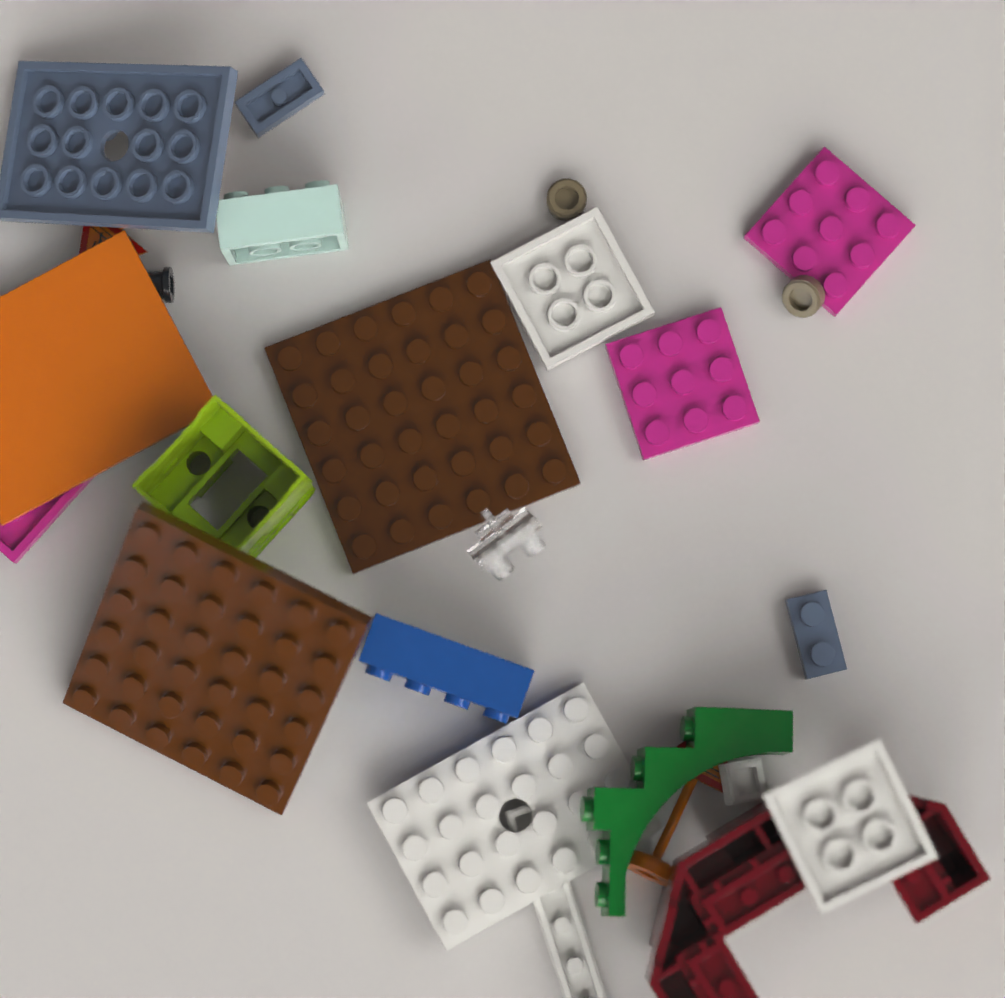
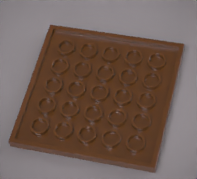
M491 259L264 348L354 575L581 485L499 279L490 264Z
M143 501L137 507L64 697L63 704L282 816L373 617Z

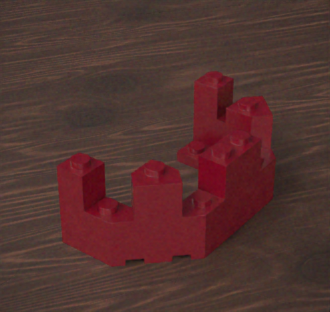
M908 795L939 857L889 881L914 923L918 924L991 878L946 804ZM764 801L706 835L707 840L673 860L667 887L663 886L649 941L652 950L645 974V979L657 998H759L724 938L806 889Z

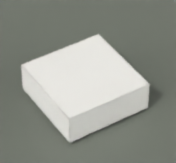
M761 757L718 765L726 806L763 799L761 794L767 792Z

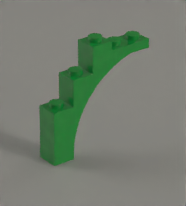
M693 707L687 709L686 716H682L680 722L681 741H686V748L637 749V756H632L630 764L631 781H637L636 788L592 787L587 789V796L581 797L580 819L582 822H586V831H603V839H597L595 851L596 864L602 865V882H596L594 894L595 906L601 907V916L625 917L626 872L643 832L666 801L686 783L704 771L723 762L752 755H784L792 753L793 711Z

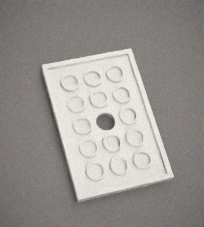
M583 682L370 800L366 804L445 950L448 951L596 867L597 839H603V831H586V822H582L580 819L581 797L587 796V789L592 787L636 788L637 781H631L630 765ZM510 799L523 800L531 809L532 817L530 824L519 832L507 830L500 822V809ZM655 814L643 832L639 842L664 828L657 814Z

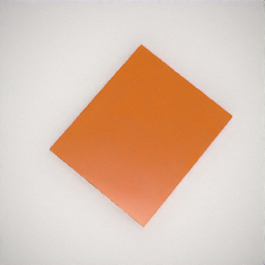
M125 230L0 297V524L2 526L188 427L200 410L213 397Z

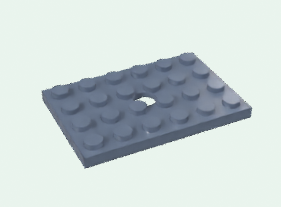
M18 61L0 174V220L7 222L214 233L238 71L231 66ZM118 132H124L129 141L128 150L121 159L111 161L105 156V143L114 139Z

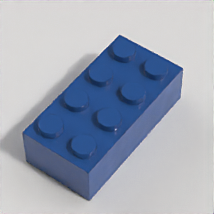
M377 613L358 660L367 665L365 673L388 682L391 681L392 675L407 679L404 687L427 696H429L431 689L446 694L444 702L468 710L470 703L485 708L483 716L507 724L509 717L518 718L535 671Z

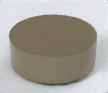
M560 179L553 183L548 190L547 208L556 219L570 221L584 212L587 195L584 187L579 182L573 179Z
M809 275L794 277L784 287L782 292V302L787 311L800 318L814 315L821 308L825 300L823 286L817 279Z

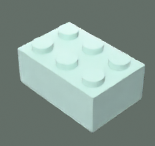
M318 180L306 183L304 189L289 190L288 186H273L264 190L265 194L248 196V192L235 191L224 194V199L218 202L216 220L220 249L229 266L349 250L343 202L338 184L330 185L329 181Z

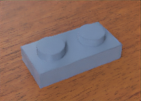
M300 58L236 100L235 105L255 135L260 138L325 95L303 59Z
M827 590L785 600L805 680L847 670Z

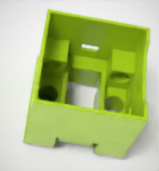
M216 395L205 404L194 421L162 456L131 485L153 506L255 558L260 555L307 503L316 490L312 485V480L303 471L281 454ZM240 451L263 471L267 477L222 527L217 530L190 504L198 496L201 498L231 466L233 463L231 459ZM200 455L208 456L211 461L209 470L202 475L192 474L190 469L192 460ZM259 509L269 510L270 512L255 529L252 528L250 522L252 514Z

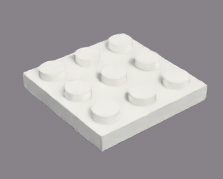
M598 206L490 262L506 296L547 371L655 314Z
M880 738L761 794L820 915L939 858Z

